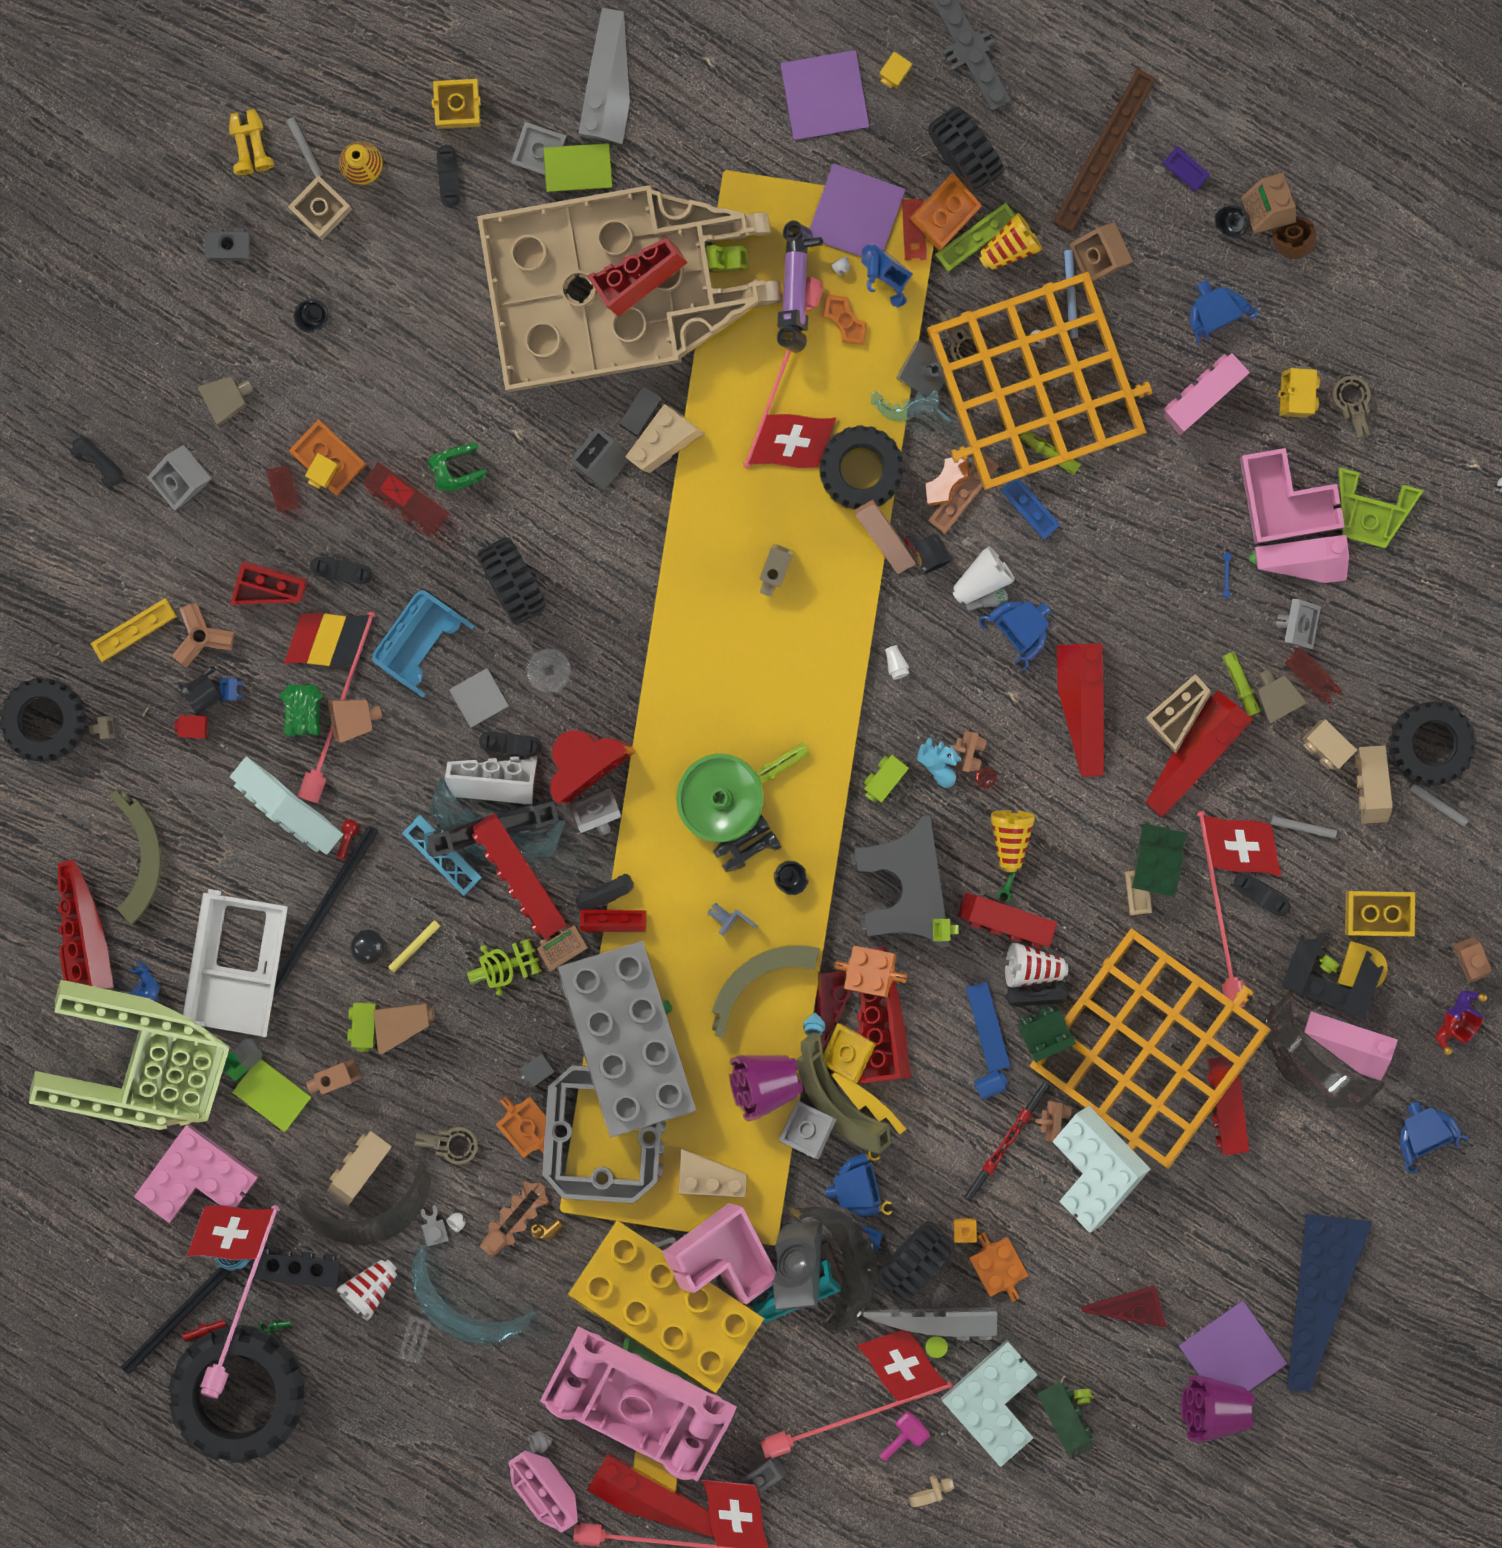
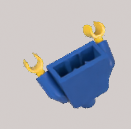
M868 1150L867 1154L862 1153L848 1159L839 1169V1175L834 1177L835 1185L826 1188L828 1199L838 1198L842 1208L847 1207L850 1212L860 1216L877 1215L879 1212H883L886 1215L891 1214L893 1211H884V1206L892 1203L888 1200L881 1202L872 1162L868 1163V1160L876 1161L880 1159V1156L872 1158L871 1151Z

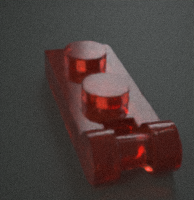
M924 198L902 199L905 261H911V258L927 260L926 236L910 219L924 203ZM911 244H919V249L911 250Z

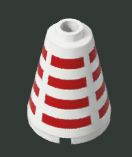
M1012 943L1008 949L1006 960H1010L1009 966L1005 965V978L1007 985L1010 987L1061 981L1068 974V964L1065 963L1063 958L1018 943Z
M380 1260L341 1285L336 1291L341 1293L340 1297L357 1314L361 1312L363 1314L362 1318L368 1321L397 1276L395 1273L397 1268L389 1260L386 1262Z

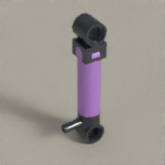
M792 220L783 228V237L786 240L783 311L778 312L777 327L780 330L777 334V342L789 351L798 353L805 348L807 343V337L801 331H808V315L804 314L808 247L822 246L823 238H812V231L798 221Z

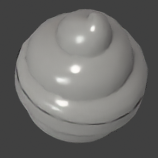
M537 1431L529 1437L532 1452H538L539 1454L544 1453L553 1441V1438L541 1431Z

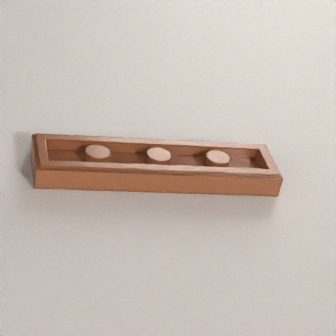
M982 452L984 462L991 477L999 465ZM975 462L969 468L970 478L962 481L955 487L951 502L941 504L928 520L930 524L944 535L983 487Z
M874 500L854 510L858 520L897 574L917 564L913 555Z

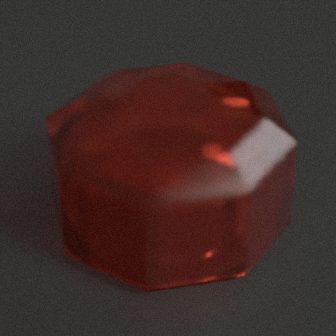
M982 767L976 772L975 781L979 787L989 789L995 784L997 775L991 768Z

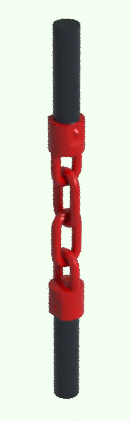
M1043 1082L1026 1108H1023L1019 1113L1017 1121L1009 1129L997 1150L982 1167L983 1170L964 1197L972 1201L988 1176L993 1174L1010 1144L1014 1142L1024 1124L1028 1123L1033 1116L1032 1113L1051 1087L1050 1085ZM1014 1130L1016 1133L1014 1134V1136H1013L1012 1139L1010 1140L1008 1137H1009V1135L1011 1134V1132ZM1007 1144L1001 1152L1000 1150L1003 1147V1145ZM996 1155L999 1158L994 1163L992 1160Z

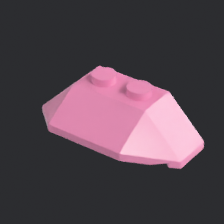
M523 1451L509 1461L512 1486L538 1521L556 1528L561 1533L578 1522L575 1493L549 1458Z

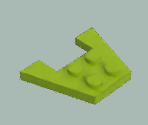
M1339 467L1340 508L1345 526L1342 528V535H1346L1347 539L1385 549L1424 490L1401 485L1397 504L1385 503L1356 495L1355 490L1360 473Z

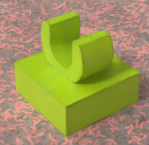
M933 919V941H950V934H959V925H950V919Z

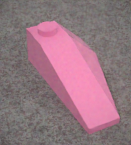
M1346 535L1255 547L1257 569L1295 576L1321 583L1347 580L1349 551Z
M1311 1011L1304 1033L1359 1074L1380 1081L1391 1062L1398 1041L1397 1039Z

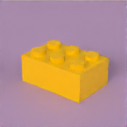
M1346 891L1345 935L1415 936V892Z

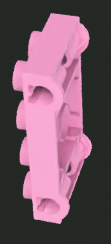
M579 1326L540 1402L546 1405L550 1413L556 1417L566 1420L575 1419L662 1463L666 1470L674 1477L682 1480L693 1479L697 1482L728 1428L737 1406L723 1400L718 1395L709 1393L683 1380L680 1376L670 1373L644 1360L639 1355L630 1353L603 1339L600 1335L591 1333Z

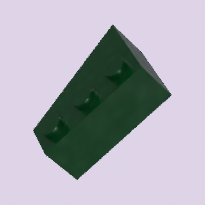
M1059 1382L1037 1393L1069 1459L1093 1449L1090 1438L1093 1436L1088 1426L1083 1427L1080 1421L1083 1416L1079 1407H1073L1070 1401L1073 1395L1069 1387H1063L1062 1383Z

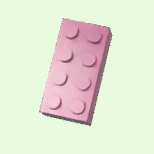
M1233 353L1228 357L1226 354L1221 356L1213 364L1215 369L1212 371L1207 369L1196 379L1199 382L1196 386L1191 383L1180 394L1182 398L1179 401L1175 398L1164 408L1166 413L1163 417L1179 435L1184 433L1250 373Z

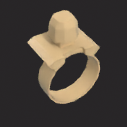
M935 1475L930 1476L933 1489L910 1495L911 1507L923 1506L943 1500L941 1492L944 1491L946 1493L954 1489L952 1479H941V1482H938Z

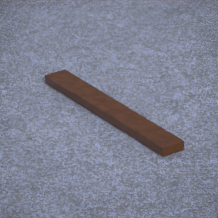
M1138 68L1136 69L1055 217L1054 224L1071 233L1073 232L1156 78Z

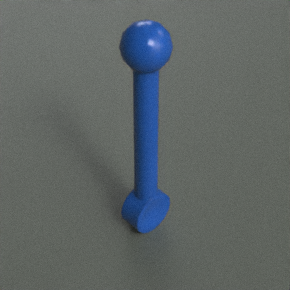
M1229 552L1223 554V560H1225V579L1222 596L1224 598H1229L1231 595L1229 591V560H1231L1232 555Z

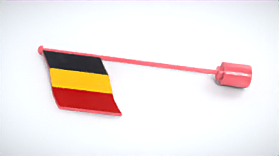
M370 611L368 615L339 616L324 613L301 615L283 665L291 663H307L322 666L352 665L340 699L345 700L370 625L376 614ZM332 725L316 770L311 769L310 773H305L297 796L317 804L327 780L323 778L324 773L320 772L333 735Z

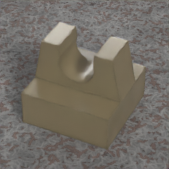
M113 716L98 717V724L89 725V733L99 734L100 739L116 738Z

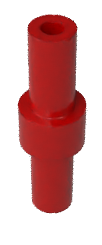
M224 1319L209 1325L205 1323L199 1325L198 1329L184 1333L182 1336L184 1342H188L227 1325Z

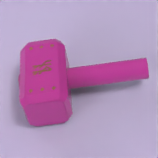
M905 1411L895 1421L902 1433L879 1455L884 1461L908 1439L915 1446L919 1447L930 1437L929 1430L910 1411Z

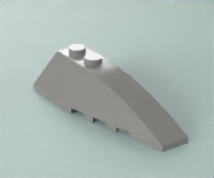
M602 8L578 134L580 138L622 145L630 105L624 11Z
M995 1307L863 1310V1316L868 1319L910 1332L957 1337V1340H970V1336H979V1340H991L992 1336H997V1310Z

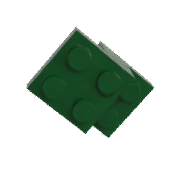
M1143 823L1134 862L1136 868L1131 888L1175 897L1184 859L1182 852L1187 833Z
M1046 1006L1039 1010L1040 1014L1034 1017L1031 1014L1019 1019L1020 1023L1016 1024L1035 1062L1076 1045L1057 1007Z

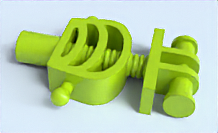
M531 938L520 942L524 949L523 953H520L517 943L512 944L516 958L511 959L501 949L488 952L487 946L482 945L480 950L484 955L479 958L482 967L467 972L470 984L487 980L489 988L496 987V995L501 996L503 994L501 986L508 985L513 979V967L520 966L523 978L528 977L525 965L529 964L532 972L531 975L541 972L542 969L539 968L537 962L539 958L534 959L532 954L536 949L532 948ZM494 954H501L505 958V962H500ZM528 954L530 961L523 962L521 956ZM488 957H491L496 964L492 965ZM508 969L510 972L509 978L504 982V971ZM499 972L500 981L496 983V973L498 974Z

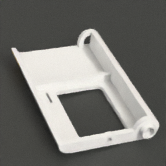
M208 889V893H203L183 1012L184 1016L192 1019L200 1026L267 1037L288 906L223 896L221 891ZM227 906L259 910L266 913L258 969L255 972L221 967L217 964Z

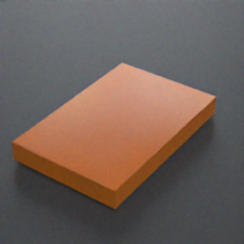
M953 173L916 210L910 219L938 250H941L982 205Z
M319 419L289 450L307 469L310 468L317 453L338 464L339 466L327 486L336 496L367 465Z

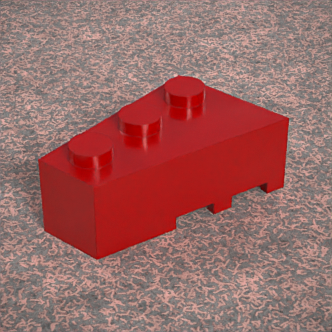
M245 560L241 563L230 605L298 603L304 598L309 579Z

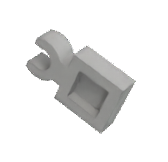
M436 1205L432 1206L434 1212L430 1216L426 1214L425 1208L421 1209L422 1217L427 1220L426 1224L421 1225L427 1247L449 1241L444 1220H437L436 1218L438 1215Z

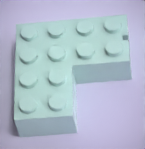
M247 756L231 774L230 778L236 782L235 788L245 794L244 796L253 802L258 809L266 813L265 815L273 822L280 823L279 825L289 833L295 832L293 835L302 843H307L316 853L321 850L327 855L342 837L343 833L323 815L295 796L279 780Z
M1090 1106L1078 1112L1053 1141L1083 1173L1059 1202L1072 1215H1078L1076 1219L1089 1233L1104 1224L1151 1170Z
M1006 1339L953 1386L951 1390L944 1394L941 1400L1000 1467L1034 1438L1029 1430L1006 1406V1403L1037 1376V1373L1024 1358H1021V1355Z

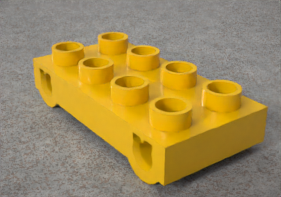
M617 1220L567 1297L681 1372L700 1387L715 1394L764 1318L710 1282L695 1293L681 1289L672 1273L675 1270L670 1269L662 1254L663 1251Z

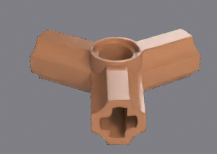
M197 602L179 609L189 633L172 655L179 663L188 668L204 647L232 651L235 632L207 628ZM203 630L206 637L204 641L197 642L195 634Z

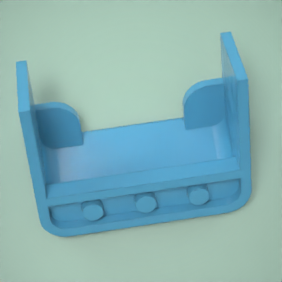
M421 590L413 596L373 653L372 660L398 681L421 697H424L426 694L416 687L422 680V669L418 667L420 662L443 631L448 634L455 632L460 627L461 622L473 629L474 625L426 591Z

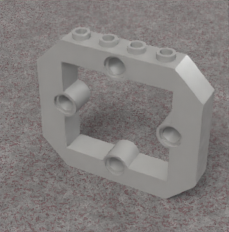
M572 1065L548 1086L542 1175L562 1198L634 1203L657 1183L658 1177H662L663 1164H659V1155H664V1142H660L661 1133H665L666 1121L642 1128L639 1131L638 1141L642 1145L640 1179L614 1178L611 1169L605 1166L596 1168L592 1176L561 1174L563 1142L571 1137L573 1131L571 1124L565 1120L566 1089H594L588 1066ZM564 1125L567 1128L566 1136L559 1137L556 1135V1126ZM644 1132H654L655 1140L650 1143L646 1142L643 1139ZM599 1172H605L609 1178L608 1182L605 1184L599 1183L596 1180V1175Z

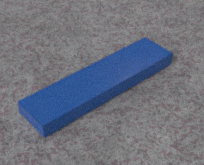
M983 982L966 987L988 1071L993 1072L1010 1067L988 983Z

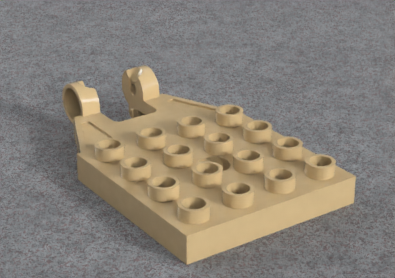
M648 185L477 216L505 390L508 392L682 362L681 357L738 320L750 309L782 302L779 281L764 282L755 279L753 280L754 282H750L748 285L713 289L705 249L706 243L728 239L739 241L751 235L766 236L771 234L768 213L745 215L744 213L725 208L712 207L706 203L665 195L655 191ZM666 237L679 248L688 262L619 317L607 308L595 287L591 289V293L584 300V303L573 300L566 293L570 282L576 276L585 278L589 281L590 285H593L587 275L593 272L598 273L610 264L615 265L623 261L624 257L634 256L640 253L641 249Z

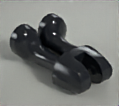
M762 814L755 826L747 834L730 842H720L713 850L716 858L727 854L728 851H731L735 857L722 865L725 873L745 867V861L762 850L770 848L776 851L782 848L773 831H770L758 841L740 851V846L771 829Z

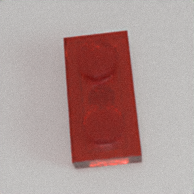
M284 465L266 470L277 513L300 508L289 466Z

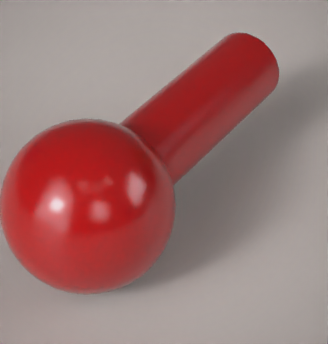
M348 819L342 824L344 835L336 856L340 860H345L351 838L359 831V825L353 819Z

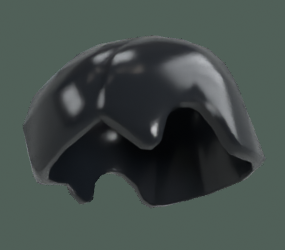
M1224 205L1215 214L1214 225L1223 236L1232 239L1239 238L1246 233L1250 226L1249 215L1238 205Z
M306 299L296 307L293 314L294 323L301 331L306 333L318 331L328 321V309L320 300Z
M786 860L782 862L774 872L776 887L787 895H797L803 892L808 885L805 868L796 861Z
M361 930L351 941V955L361 964L375 963L383 953L384 940L379 933L373 930Z

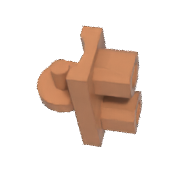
M968 731L964 732L963 739L957 738L956 746L950 745L962 759L957 762L955 769L965 772L979 771L981 760L973 758L975 749L984 751L987 740L979 737L978 733Z
M1048 1101L1047 1110H1042V1118H1035V1123L1041 1124V1132L1045 1133V1141L1053 1142L1065 1128L1061 1126V1119L1071 1117V1107L1060 1102Z

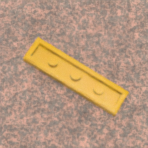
M164 598L90 644L100 661L104 662L177 618V615L168 600Z

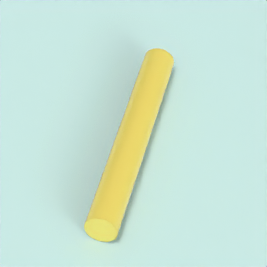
M434 920L388 966L389 969L395 973L440 927V924Z

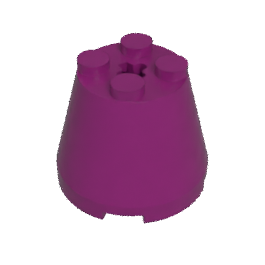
M739 1055L730 1059V1065H733L732 1074H729L731 1091L736 1106H740L745 1113L743 1118L748 1122L760 1119L797 1098L798 1093L803 1092L802 1083L797 1078L796 1071L798 1067L794 1058L790 1059L787 1055Z
M1202 1375L1189 1377L1190 1383L1188 1388H1183L1181 1419L1186 1421L1188 1429L1186 1436L1191 1442L1203 1443L1246 1431L1247 1428L1253 1427L1252 1406L1255 1401L1253 1393H1249L1245 1387Z

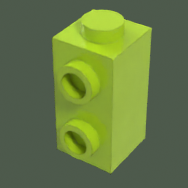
M893 755L889 758L884 756L877 765L880 770L876 775L871 773L864 781V784L867 785L864 788L867 791L865 796L874 803L877 800L882 803L909 769Z
M354 1002L353 1007H349V1020H352V1029H348L347 1041L351 1042V1047H356L358 1052H369V1048L375 1047L376 1028L373 1010L377 1009V1003Z

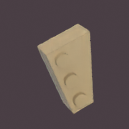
M664 404L626 455V458L641 470L651 473L672 458L671 456L676 452L684 449L690 442L705 433L674 408Z
M1195 674L1146 717V722L1175 754L1211 695L1210 689Z
M1386 745L1359 747L1357 755H1354V766L1358 768L1356 785L1360 793L1358 802L1359 809L1361 810V823L1388 822L1393 806Z
M371 1131L367 1136L362 1134L356 1143L358 1146L354 1153L350 1151L342 1161L345 1165L341 1171L336 1169L330 1177V1180L333 1182L327 1192L348 1207L392 1147Z
M681 1148L679 1193L745 1197V1172Z

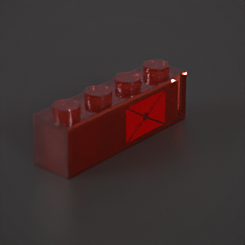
M379 462L376 463L363 482L367 486L365 491L374 497L377 494L385 499L382 502L392 510L395 507L401 510L402 514L400 516L410 523L413 520L419 523L418 529L428 536L430 533L436 536L451 515L447 510Z

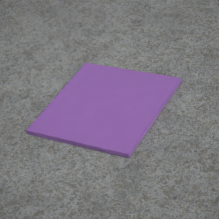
M856 50L780 63L794 140L869 127Z
M833 163L810 226L812 238L822 237L824 244L860 257H864L861 252L866 245L872 246L875 244L884 250L905 189Z
M1244 1301L1235 1305L1179 1345L1199 1375L1242 1386L1247 1391L1287 1365Z

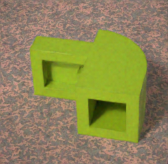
M706 246L709 272L748 270L747 248L742 246Z

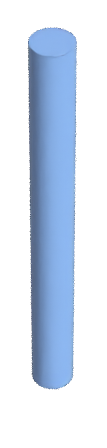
M1073 250L1064 251L1066 279L1074 277ZM1075 286L1067 288L1069 321L1077 319ZM1078 328L1069 331L1070 339L1078 338Z

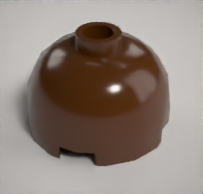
M1296 216V223L1272 229L1274 247L1285 258L1301 259L1306 257L1316 245L1314 224L1305 217Z

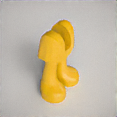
M255 109L246 110L249 123L247 125H242L238 112L230 114L229 134L235 137L239 155V162L233 166L235 175L254 173L246 136H250L255 170L261 172L275 166L273 159L266 156L260 136V132L264 127Z

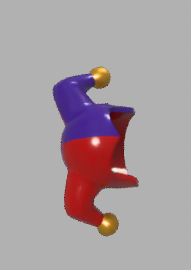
M1461 991L1455 1006L1446 1012L1444 1024L1436 1034V1040L1444 1049L1445 1055H1451L1453 1052L1452 1048L1448 1046V1038L1453 1037L1467 1044L1477 1033L1482 1024L1483 1016L1471 1008V1000L1486 1002V994Z

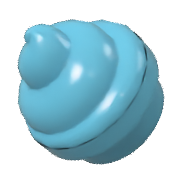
M817 1013L812 1014L804 1021L803 1029L805 1034L809 1036L814 1032L821 1036L825 1030V1022Z

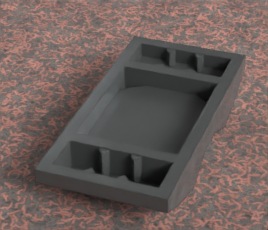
M821 1220L784 1224L780 1228L775 1245L778 1260L777 1272L773 1280L775 1305L779 1311L818 1306L823 1228Z

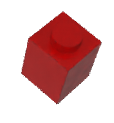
M179 715V719L175 720V733H178V737L207 739L208 717Z

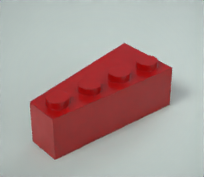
M666 237L641 249V252L634 256L624 257L623 261L615 265L610 264L604 267V270L598 273L593 272L587 276L607 308L619 317L688 262L679 248Z
M967 892L964 894L957 915L959 918L970 921L969 926L981 929L983 925L990 928V933L1001 936L1002 932L1010 934L1008 939L1018 942L1026 939L1030 941V946L1039 949L1042 948V945L1050 947L1057 925L1055 921Z
M1226 1057L1207 1059L1209 1073H1207L1208 1085L1213 1090L1217 1088L1234 1065ZM1239 1073L1215 1105V1115H1212L1213 1126L1217 1128L1218 1136H1215L1216 1148L1221 1150L1223 1156L1249 1152Z

